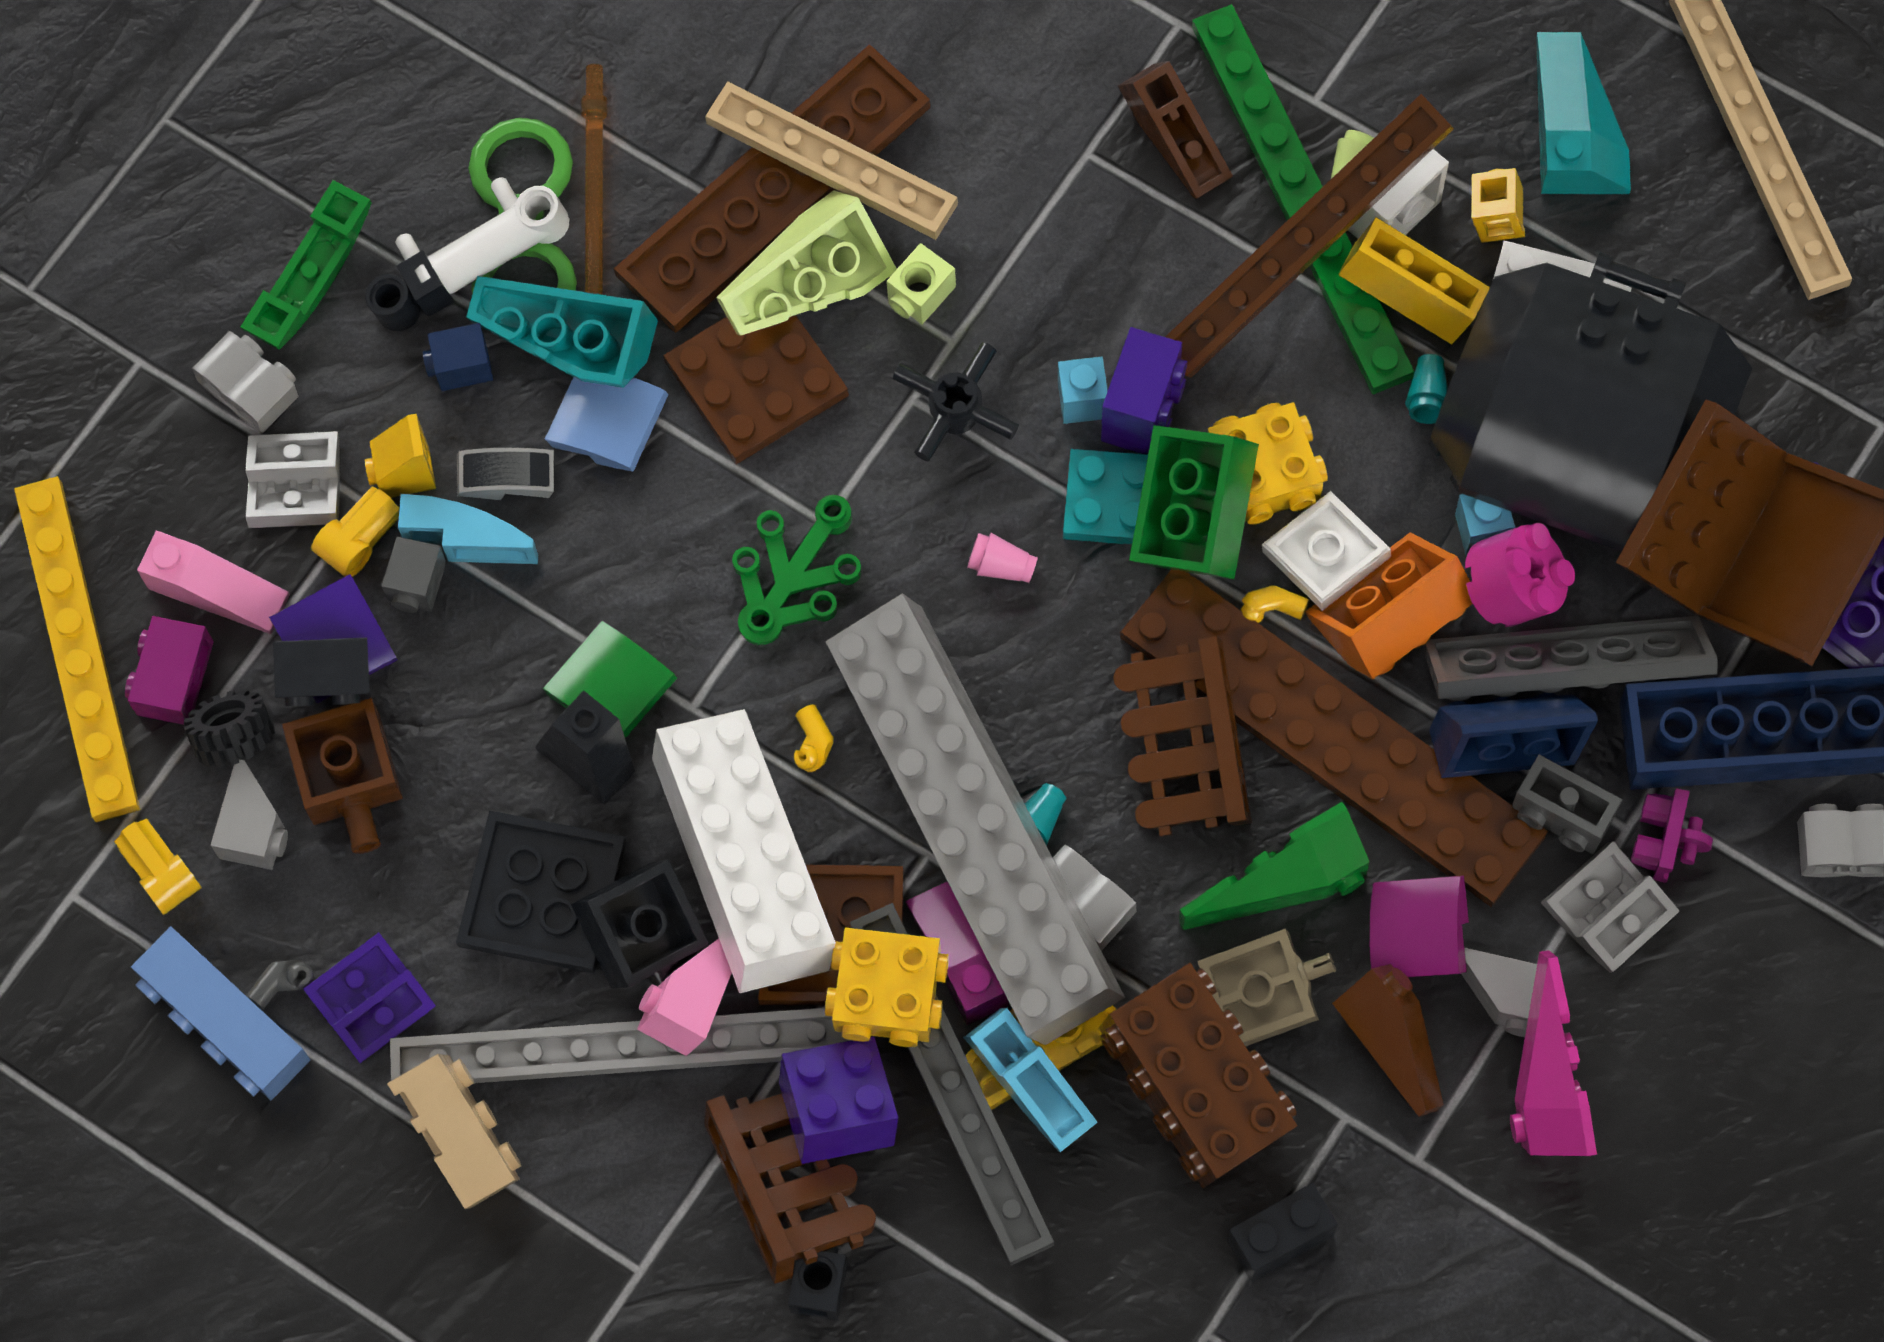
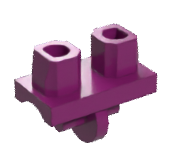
M1676 788L1672 797L1647 793L1644 799L1640 822L1664 827L1661 840L1638 834L1631 862L1643 868L1653 870V880L1667 883L1669 872L1673 871L1677 848L1683 849L1680 861L1688 865L1694 864L1697 852H1709L1712 848L1713 838L1701 832L1702 818L1690 817L1687 829H1682L1690 791Z

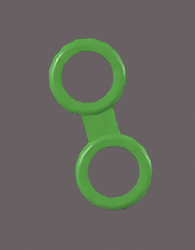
M519 117L499 122L481 135L472 149L468 170L473 188L485 203L497 208L499 214L504 212L491 189L492 181L488 177L487 166L490 156L498 146L507 140L519 137L536 139L545 144L553 153L555 159L553 173L542 186L551 189L558 198L570 182L573 160L569 144L556 128L537 119ZM541 211L535 220L545 218L544 211ZM538 243L514 257H537L547 262L557 273V288L576 290L577 280L573 264L563 251L552 243ZM499 267L488 272L482 277L492 278ZM476 280L472 282V286H471L472 294H473V290H474V287H475Z

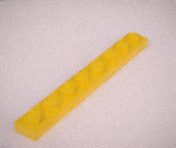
M56 476L14 488L92 818L95 822H100L139 811L141 809L62 482Z

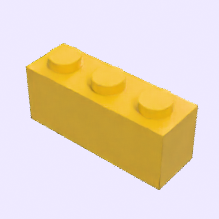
M1376 217L1355 242L1338 274L1451 345L1474 321L1490 289L1489 286Z

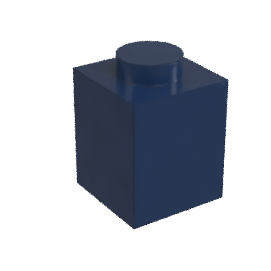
M480 323L427 334L430 350L423 351L425 368L428 378L436 376L441 391L494 380L487 344Z

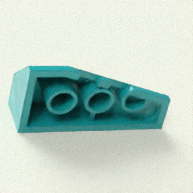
M1537 32L1541 194H1630L1629 149L1581 32Z
M477 276L466 316L469 321L480 323L482 328L580 381L624 388L647 363L658 323L657 318L644 301Z

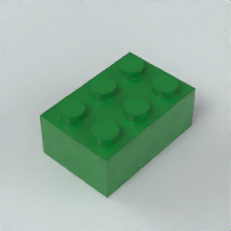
M1154 425L1129 561L1153 567L1235 579L1259 444L1234 436Z

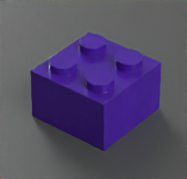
M1130 327L1102 406L1101 442L1148 455L1153 426L1171 427L1173 418H1170L1173 404L1179 405L1186 384L1184 375L1188 361L1181 359L1182 342Z
M871 1036L870 1040L865 1042L851 1040L783 1053L781 1055L779 1085L801 1164L894 1146L898 1114L874 1036Z

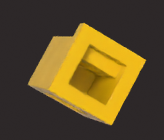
M1516 168L1493 169L1484 173L1472 174V221L1481 243L1525 237L1523 225V186Z

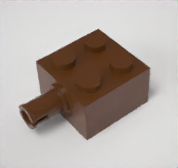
M372 698L282 724L303 805L313 825L344 817L353 853H367L379 848L381 842L376 832L371 809L401 800L403 796L381 717Z

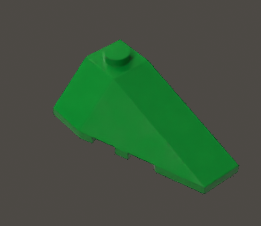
M1340 802L1291 832L1289 835L1292 840L1279 853L1264 851L1253 859L1254 862L1244 870L1245 876L1240 880L1235 875L1226 877L1181 908L1179 924L1182 929H1191L1322 900L1337 892L1344 896L1359 888L1365 882L1364 876L1367 875L1370 861L1344 803Z

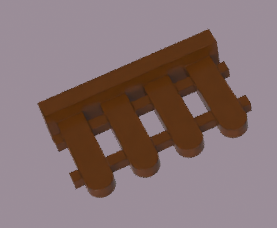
M1217 636L1198 639L1200 651L1191 652L1190 645L1184 644L1177 646L1178 655L1145 660L1144 653L1131 654L1132 663L1119 666L1113 676L1114 683L1118 689L1126 693L1137 692L1139 708L1129 710L1122 716L1121 728L1126 735L1132 738L1144 737L1146 754L1137 755L1131 759L1128 765V773L1138 783H1151L1153 800H1147L1138 805L1135 811V818L1138 824L1144 828H1158L1160 837L1172 835L1171 826L1205 820L1207 829L1219 827L1218 818L1226 816L1228 823L1233 826L1252 823L1223 641ZM1205 680L1207 696L1198 698L1196 681ZM1183 684L1185 700L1152 706L1150 689ZM1212 725L1215 742L1206 743L1203 727ZM1190 729L1193 746L1159 751L1157 735ZM1220 771L1222 788L1213 789L1210 772ZM1198 775L1199 792L1166 797L1164 780Z
M782 1092L754 1103H749L747 1096L735 1100L736 1108L730 1110L724 1095L706 1101L704 1125L774 1284L793 1278L794 1262L797 1259L803 1258L805 1264L808 1265L817 1262L818 1252L847 1242H849L852 1250L863 1246V1237L868 1236L874 1230L876 1215L873 1209L867 1205L859 1204L848 1207L844 1197L851 1195L855 1191L858 1178L856 1171L851 1166L841 1164L830 1167L827 1159L815 1161L812 1163L816 1173L785 1183L781 1172L805 1164H801L794 1135L767 1143L763 1134L790 1124ZM749 1138L753 1148L748 1149L744 1139ZM766 1177L771 1186L768 1189L765 1188L762 1179ZM828 1202L831 1203L835 1211L834 1213L803 1223L799 1212ZM785 1217L789 1228L783 1229L779 1219Z

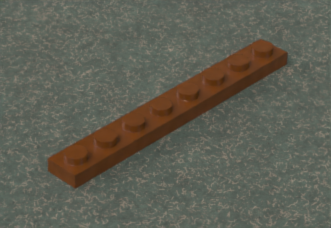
M1422 94L1409 104L1165 336L1166 338L1182 342L1181 359L1188 361L1185 372L1187 377L1192 378L1454 130L1452 125Z

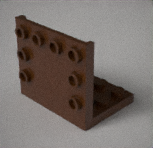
M1706 399L1616 563L1696 616L1813 666L1884 537V490L1787 453L1718 403Z

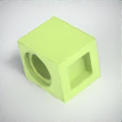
M920 243L887 280L888 302L890 306L903 318L908 319L911 316L923 325L955 289V268ZM917 282H922L929 286L921 292H915L908 288Z

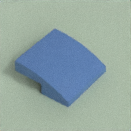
M573 377L545 440L552 448L589 455L596 464L633 472L669 394L657 386L634 377L624 388L583 382Z

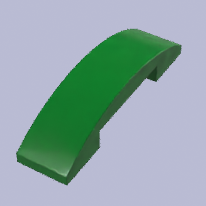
M332 180L310 215L314 222L270 293L262 291L240 328L280 350L307 321L334 282L362 229L372 204L371 200Z

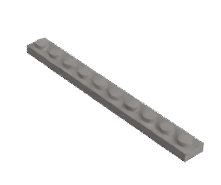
M825 1008L716 1015L706 1039L687 1056L637 1030L640 1021L390 1038L391 1081L436 1054L450 1055L453 1062L461 1059L474 1083L781 1062V1055L783 1053L851 1040L843 1038L842 1032L834 1031L832 1016H825Z

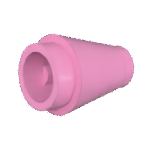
M978 533L967 568L976 570V576L1030 583L1038 557L1029 555L1028 552L993 533H990L989 536Z

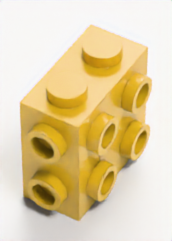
M1294 402L1282 406L1280 403H1271L1259 408L1256 414L1238 418V416L1224 417L1208 428L1207 433L1234 436L1259 444L1245 522L1247 521L1248 524L1262 523L1270 519L1273 513L1289 508L1291 511L1305 510L1316 503V500L1321 499L1323 482L1328 481L1327 470L1320 455H1313L1309 442L1313 441L1310 423L1306 415L1299 417Z
M845 927L843 942L835 941V948L832 953L831 969L839 970L837 987H828L825 1004V1016H832L834 1031L842 1032V1037L845 1039L860 1042L869 1041L870 1036L889 1038V1043L902 1047L918 1046V1041L929 1042L931 1028L940 1029L943 1001L935 1000L937 982L946 983L949 954L941 953L940 938Z

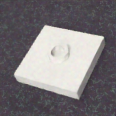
M1331 491L1262 544V552L1322 611L1391 557V549Z

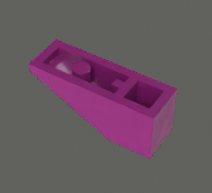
M945 882L905 901L923 937L940 938L941 953L949 954L946 985L966 1025L976 1022L1000 1008L1009 1006V1001L949 883Z

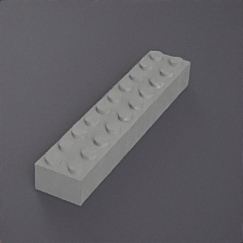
M902 593L825 641L1026 1036L1043 1045H1047L1124 999L1125 996L923 608Z

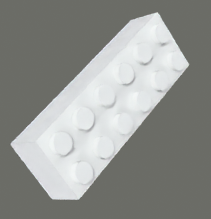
M745 709L656 729L652 760L739 993L829 971L836 942Z

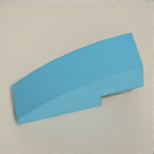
M401 494L398 529L402 538L442 545L448 562L538 564L539 555L534 540L513 525L485 511L460 502L432 496Z
M1008 1008L998 1009L963 1037L1000 1085L1058 1152L1063 1151L1098 1123L1042 1048L1036 1046L1026 1036L1023 1028Z

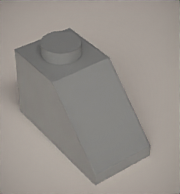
M239 759V763L233 766L210 846L219 859L273 870L276 856L282 857L285 852L288 831L284 830L285 826L245 760Z
M1464 948L1467 972L1461 974L1493 1022L1497 1025L1505 1026V1031L1510 1034L1525 1037L1537 964Z

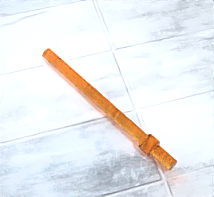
M589 64L586 66V95L581 98V116L586 119L585 292L603 295V119L607 117V97L603 95V66Z

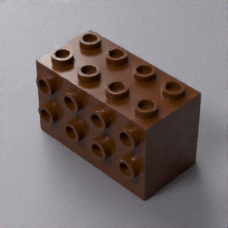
M1190 962L1110 1013L1098 1029L1102 1033L1099 1036L1109 1055L1114 1060L1119 1059L1128 1073L1126 1080L1141 1101L1145 1099L1154 1113L1152 1119L1164 1139L1166 1141L1171 1140L1181 1155L1179 1161L1183 1169L1193 1182L1198 1181L1201 1187L1204 1188L1296 1128L1297 1124L1293 1117L1297 1115V1111L1291 1100L1282 1090L1278 1093L1274 1091L1266 1078L1270 1074V1070L1261 1055L1255 1049L1249 1052L1239 1036L1244 1032L1235 1015L1229 1009L1222 1011L1212 995L1217 993V990L1208 974L1202 968L1196 971Z

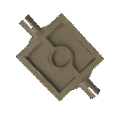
M1286 929L1197 961L1199 968H1202L1208 974L1215 985L1217 993L1212 996L1221 1010L1229 1009L1239 1021L1244 1032L1239 1037L1245 1046L1319 1020L1311 998L1310 980L1336 972V967L1333 964L1334 961L1330 953L1303 962L1296 954L1290 934Z

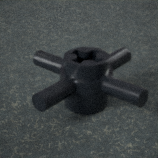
M982 342L963 373H948L941 376L937 381L902 363L896 368L893 380L929 398V409L934 420L914 451L915 455L920 459L929 462L946 433L963 434L969 431L976 423L1009 440H1012L1015 436L1019 424L982 405V392L977 383L997 352L992 345ZM958 398L960 401H956L953 404V409L945 407L948 399Z

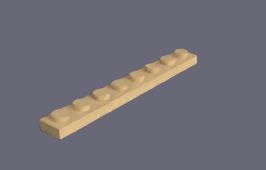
M1669 0L1807 299L1810 300L1850 286L1852 281L1851 274L1722 1Z

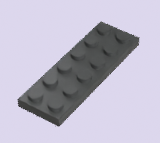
M1699 616L1429 639L1424 644L1425 658L1438 699L1447 698L1453 701H1463L1471 696L1494 694L1496 696L1508 697L1523 691L1540 690L1553 693L1567 687L1587 686L1590 688H1604L1612 683L1655 682L1657 679L1668 678L1692 680L1699 679L1703 675L1717 674V655Z

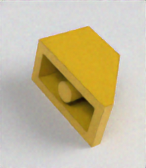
M417 414L407 415L370 441L372 458L365 459V468L370 486L377 484L379 489L391 498L401 496V494H413L436 489L429 446Z

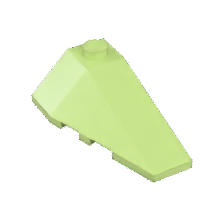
M833 190L799 215L716 298L736 334L741 336L787 321L789 317L810 310L815 312L827 308L828 304L840 300H852L864 296L890 277L897 268L860 199Z

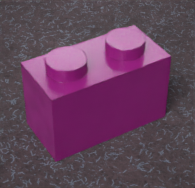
M152 616L149 629L142 631L138 641L137 652L140 660L137 670L129 674L125 686V697L137 716L184 725L185 718H189L188 713L195 709L214 643L205 626Z

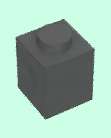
M396 537L382 583L385 596L394 608L408 613H416L418 609L432 612L446 566V559L441 546Z

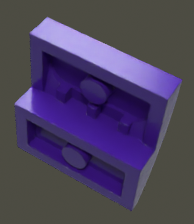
M351 574L269 617L282 641L367 638L369 675L397 661L392 648ZM332 695L313 696L316 703H319Z
M379 932L303 989L359 1063H362L386 1045L390 1038H395L436 1007Z

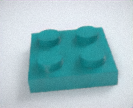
M1071 449L1063 539L1132 545L1148 455Z

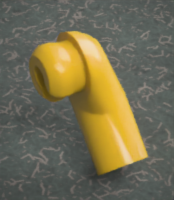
M1268 586L1248 592L1242 599L1244 605L1240 610L1246 619L1256 621L1257 623L1263 620L1265 612L1272 610L1280 611L1301 620L1308 606L1309 599L1278 586Z
M811 704L800 709L795 715L806 737L800 750H795L794 762L798 768L807 772H814L825 764L834 743L833 736L816 705Z

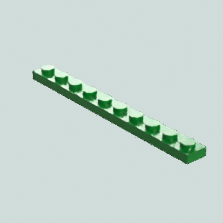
M1231 4L1192 19V29L1286 220H1288L1323 186ZM1345 232L1309 267L1372 395L1413 379L1415 371L1380 301L1338 275L1352 249V244Z

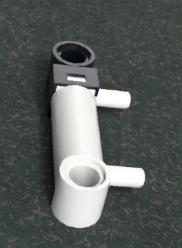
M499 177L492 182L491 189L504 212L445 247L427 256L423 250H419L410 234L405 233L398 236L395 243L405 261L396 265L403 279L394 274H384L376 277L366 289L365 300L367 306L385 328L391 331H403L416 323L420 316L421 308L429 317L455 302L451 294L475 281L477 276L487 274L538 243L550 244L558 241L565 235L569 228V217L556 194L545 186H533L526 189L517 198L507 179ZM550 210L545 218L535 220L541 211ZM400 297L399 302L394 307L386 308L389 301Z

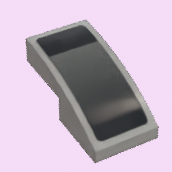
M484 448L463 450L457 453V496L501 500L505 494L550 498L554 492V450L537 448Z

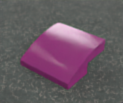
M1464 875L1373 883L1370 908L1371 969L1391 964L1394 968L1401 970L1407 977L1467 972L1462 924L1469 923Z

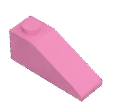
M157 530L137 569L145 585L151 591L268 634H272L275 628L269 617L282 611L290 596L288 591L198 545Z
M719 938L669 975L658 987L652 984L648 988L639 1005V1010L643 1011L644 1014L637 1030L685 1056L706 1039L732 974Z

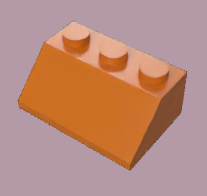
M1411 532L1390 547L1391 557L1323 611L1316 604L1305 611L1309 620L1347 664L1371 679H1375L1378 675L1390 671L1398 660L1414 648L1424 645L1432 634L1449 621L1461 617L1466 609L1473 604L1466 585L1470 580L1458 556Z

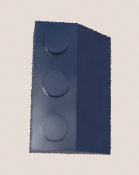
M1542 693L1529 699L1512 700L1509 697H1499L1488 703L1467 704L1463 701L1449 703L1444 707H1439L1429 731L1441 778L1530 770L1538 755L1560 766L1575 765L1598 719L1596 712L1573 694L1556 696L1554 693Z

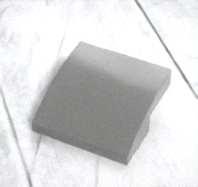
M338 431L248 436L245 470L248 478L246 505L248 528L326 525L335 519L339 521L340 448Z
M1614 841L1607 842L1541 902L1573 939L1610 973L1614 972L1680 912L1650 875L1643 877Z

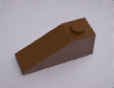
M1170 61L1155 63L1118 85L1137 122L1194 199L1201 197L1233 177Z
M1391 964L1372 968L1332 1004L1418 1117L1435 1112L1444 1104L1420 1001L1411 991L1413 989L1411 981L1401 970L1394 968Z

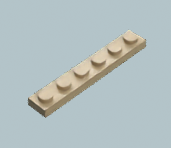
M728 81L705 116L706 124L842 193L858 197L867 206L935 240L958 205V198Z

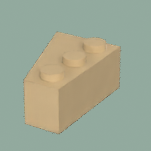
M436 1054L387 1083L394 1096L401 1095L413 1116L410 1119L418 1134L422 1132L435 1155V1162L464 1209L474 1207L520 1180L515 1170L521 1167V1163L508 1142L500 1145L491 1129L498 1125L497 1121L484 1100L479 1103L475 1101L468 1088L474 1084V1081L461 1059L453 1062L450 1055Z

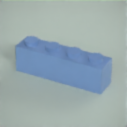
M171 926L131 966L140 978L135 986L152 1003L156 1004L160 999L165 1001L173 1009L167 1016L184 1033L188 1035L193 1029L196 1030L206 1040L200 1047L216 1063L221 1066L228 1060L239 1071L233 1078L253 1097L261 1091L271 1101L311 1060L302 1047Z

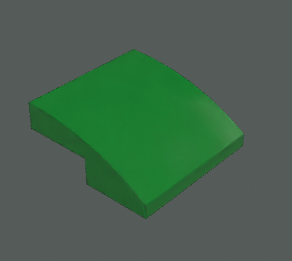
M601 621L543 689L551 699L565 708H568L584 690L619 718L624 737L626 738L675 682L677 677L639 645L607 623Z

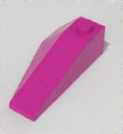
M1549 950L1539 952L1515 1094L1517 1114L1510 1115L1511 1132L1514 1142L1521 1143L1522 1147L1530 1155H1597L1587 1092L1581 1091L1580 1084L1577 1079L1574 1080L1572 1071L1577 1070V1064L1580 1062L1577 1046L1574 1045L1570 1032L1564 1033L1562 1024L1570 1022V1012L1559 960Z

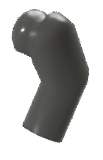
M303 960L273 962L265 969L246 996L258 1008L264 1010L277 992L301 990L308 986L313 979L312 968Z

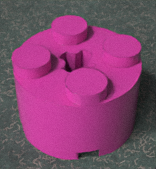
M1541 523L1522 525L1480 540L1470 548L1465 561V569L1471 567L1472 581L1466 583L1469 597L1476 610L1486 621L1492 624L1502 623L1506 625L1505 627H1512L1557 611L1566 599L1568 586H1571L1575 581V572L1572 564L1564 559L1558 545L1550 536L1549 530Z

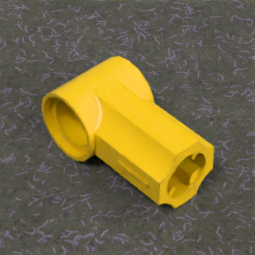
M372 486L340 521L337 519L332 520L319 531L313 540L311 549L344 577L349 574L353 577L369 561L373 552L372 547L399 519L400 507L381 489Z
M147 818L128 825L114 841L123 857L142 879L139 881L163 915L202 888L179 855H173Z

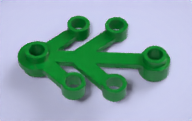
M828 495L817 503L815 508L816 522L790 562L788 561L782 537L785 530L782 516L773 510L765 511L759 515L756 523L759 536L765 540L775 584L764 599L757 575L760 570L759 554L751 547H741L735 551L732 557L735 572L741 577L747 605L741 610L738 617L739 631L745 640L756 645H766L775 641L780 636L783 627L815 619L826 622L835 617L837 601L835 596L829 591L823 590L814 593L809 603L788 607L783 606L791 594L837 583L851 585L860 579L861 564L859 559L852 554L839 556L833 565L807 571L828 537L841 534L849 528L852 514L851 507L845 498L838 495ZM830 506H837L841 509V512L835 517H830L825 514V510ZM769 520L776 521L779 524L778 528L774 531H766L762 527ZM743 557H751L755 560L754 564L748 568L738 565L739 560ZM845 564H851L856 568L855 572L850 575L840 573L839 569ZM826 600L832 606L828 611L820 612L815 608L816 604ZM758 615H764L769 618L768 623L762 627L755 626L752 621Z

